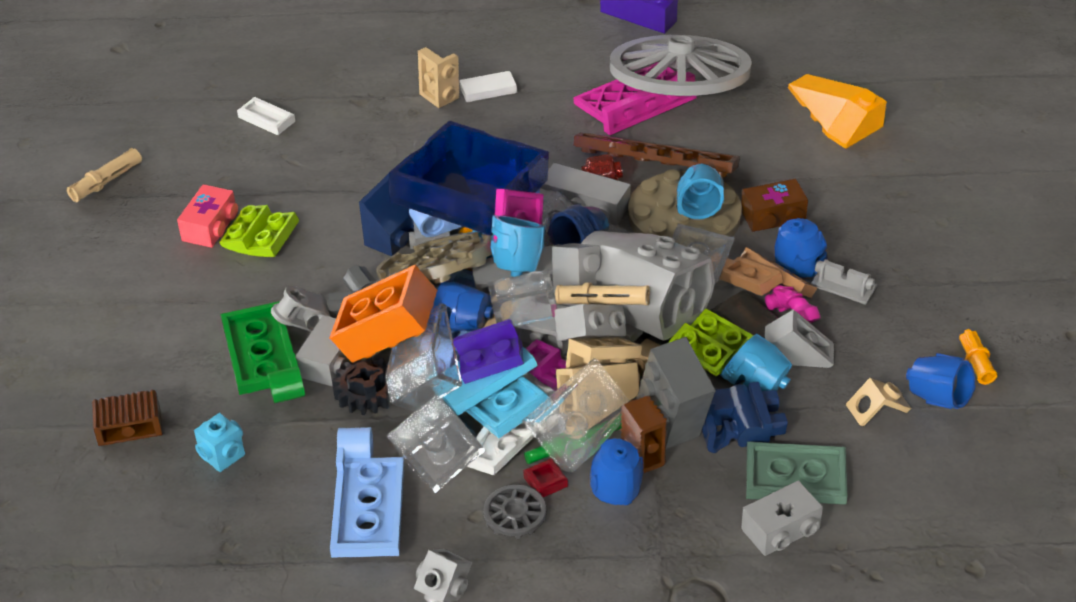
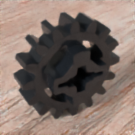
M372 357L367 358L366 361H361L360 359L355 364L345 362V370L337 369V377L332 378L334 399L339 400V407L344 408L348 406L349 413L360 409L361 415H365L367 410L372 409L376 414L380 406L388 409L389 400L397 401V393L401 392L399 371L394 370L393 363L384 365V358H379L376 362L372 360Z

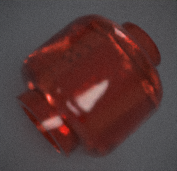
M610 154L589 157L585 160V165L581 166V170L617 181L618 178H623L620 161L614 162Z

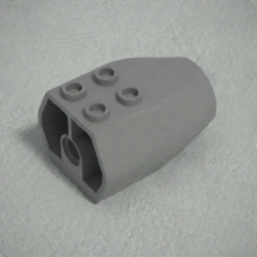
M602 230L589 234L581 243L600 245V267L596 271V284L598 286L649 285L650 304L623 305L624 315L627 324L663 341L674 336L684 323L691 325L709 303L715 284L711 257L701 254L697 248L685 247L676 243L673 238L668 236ZM608 294V296H629V294Z

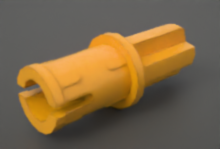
M965 330L959 337L966 352L965 359L972 365L978 382L983 385L990 384L997 378V372L989 359L990 352L986 347H983L976 331Z

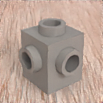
M444 548L428 550L425 559L417 568V581L414 589L425 594L424 599L428 602L458 601L467 589L468 580L466 578L472 562Z

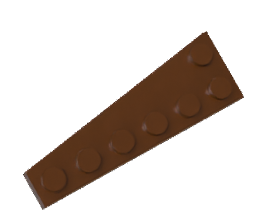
M583 132L574 136L573 146L581 147L582 152L597 153L598 150L607 152V155L612 157H623V155L632 156L638 161L654 160L660 161L661 164L682 165L688 168L702 163L715 168L721 177H727V174H732L739 167L740 156Z

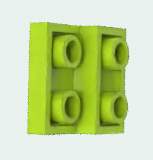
M248 205L240 211V214L227 229L226 234L219 243L222 247L238 253L258 257H275L298 224L299 219L295 212H276L272 214L268 205Z
M705 308L691 325L684 323L669 342L687 337L702 367L711 374L718 376L732 357L753 335Z

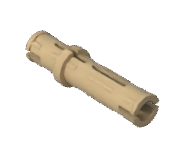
M130 148L101 168L87 172L84 178L67 187L69 197L74 202H79L94 191L99 192L109 181L142 162L140 153L135 148Z
M585 282L583 285H557L555 290L557 304H650L649 285L593 286L591 282ZM577 294H597L598 296H577ZM608 294H629V296H608Z

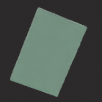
M747 442L746 499L759 500L799 480L819 503L846 505V447Z

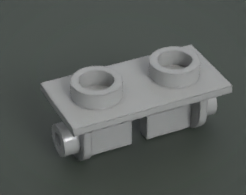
M826 259L817 262L815 271L818 273L811 282L813 286L865 305L877 288L875 279L871 278V274H865L853 269H849L847 274L843 273L844 266L829 262Z

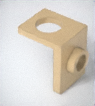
M869 378L846 403V406L860 426H865L883 405L908 413L911 409L898 387L891 382L885 384ZM869 396L871 400L870 408L867 412L861 413L858 407L859 402L863 397Z

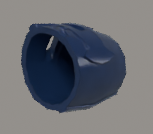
M579 203L554 215L550 221L548 235L553 245L581 244L594 231H608L610 224L606 215L599 208L582 206Z

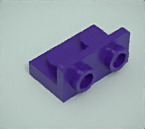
M511 319L453 339V344L459 354L460 376L464 384L524 364L522 341Z

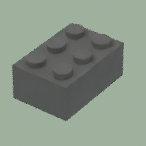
M687 337L650 350L640 389L636 396V400L650 396L651 400L654 401V405H658L657 409H660L661 413L664 414V418H667L666 449L700 436L716 391Z

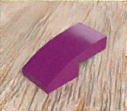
M536 339L526 348L535 358L538 365L529 373L546 386L558 392L556 369L566 368V361L561 358L560 349Z

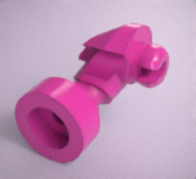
M778 285L772 289L773 294H768L764 298L769 310L778 308L779 312L794 309L810 324L821 319L818 307L809 304L803 298L802 293L794 290L793 287Z

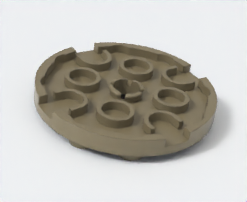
M667 170L662 174L642 181L631 194L628 203V219L635 233L668 236L673 238L678 244L685 247H694L703 252L726 243L739 228L742 213L741 201L735 190L724 181V200L721 209L713 216L705 219H691L678 213L677 186L686 171Z
M467 232L413 246V253H397L380 263L376 269L379 281L416 265L429 281L433 280V283L445 282L451 278L450 274L468 267L475 268L486 263L485 258L492 255L490 247L492 237L489 233H484L482 237H479L478 232Z

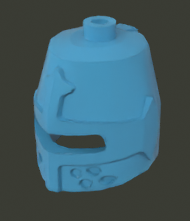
M702 163L693 165L681 177L677 186V210L680 215L683 214L691 219H705L713 216L721 209L724 200V183L715 168Z
M493 215L491 232L497 236V239H491L490 247L496 266L500 269L511 271L512 277H523V272L536 271L544 248L545 226L514 217Z
M756 333L732 357L720 376L734 385L745 380L743 385L749 386L750 382H759L761 391H777L779 387L785 389L791 379L787 375L792 368V363L774 344Z

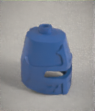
M796 218L788 220L779 228L774 246L775 263L800 278L815 276L818 273L815 271L817 262L819 260H827V252L825 251L827 249V242L817 225L807 219Z
M451 281L442 282L437 288L427 324L454 332L481 329L485 326L487 318L491 319L493 316L494 308L490 306L492 302L491 296L470 285Z
M936 353V356L919 357L914 362L912 368H908L906 373L911 393L926 400L925 404L948 409L963 408L975 391L973 367L967 360H963L960 357ZM957 375V386L953 393L954 382Z
M616 438L606 439L593 458L590 486L593 494L602 502L626 506L632 503L640 491L643 478V458L639 457L638 450L630 442Z

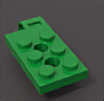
M280 301L220 314L239 395L270 388L274 404L305 397L300 369L292 349L287 327L278 322L271 314V308ZM254 330H262L260 333L257 334L250 333ZM260 350H266V351H267V352L264 353V354H260V355L255 354L257 351H260Z

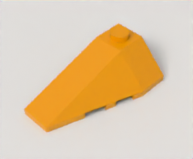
M809 74L788 84V89L798 102L809 109L811 112L810 117L814 122L818 121L822 125V132L845 149L884 126L887 101L866 88Z

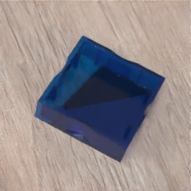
M449 120L429 137L420 149L411 153L389 172L390 202L492 236V217L495 215L496 189L536 193L548 181L549 151L514 140L499 138L485 131Z

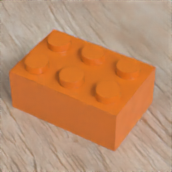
M416 265L406 268L344 297L329 339L353 363L362 358H370L376 352L387 347H395L401 341L412 336L418 337L427 328L437 289Z

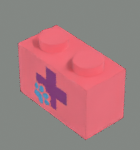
M202 185L177 219L181 240L212 248L219 237L224 235L225 229L231 220L235 219L237 215L238 205L235 203L233 191Z

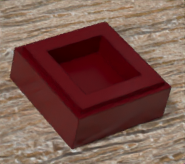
M552 458L523 470L526 482L531 488L540 493L543 498L568 487V479Z

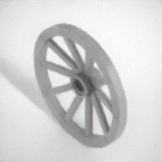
M658 35L639 38L618 46L610 55V72L618 81L632 88L656 94L675 96L715 94L742 85L751 75V58L744 50L721 40L701 36ZM642 58L626 65L622 64L627 59ZM720 60L735 62L739 66V68ZM660 61L645 76L633 72V70ZM704 63L731 74L718 78ZM693 66L707 80L686 82V69ZM667 67L677 69V81L655 78Z

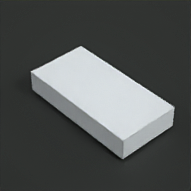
M510 71L460 80V88L466 102L517 93V86Z
M256 97L237 110L238 118L276 135L281 134L295 122L294 114Z

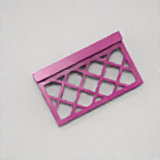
M659 62L635 71V73L645 76ZM667 67L655 79L677 81V72ZM689 71L686 72V82H694L695 75ZM617 79L573 97L574 104L602 122L604 132L609 135L697 98V96H675L646 92L625 85Z

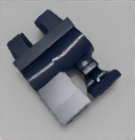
M750 382L749 386L739 384L727 389H715L716 391L702 428L708 451L717 453L720 449L727 446L732 438L737 440L740 447H747V442L769 443L770 436L786 434L788 423L785 413L769 414V412H775L779 409L780 403L777 391H761L759 382ZM722 425L721 430L716 432V426Z

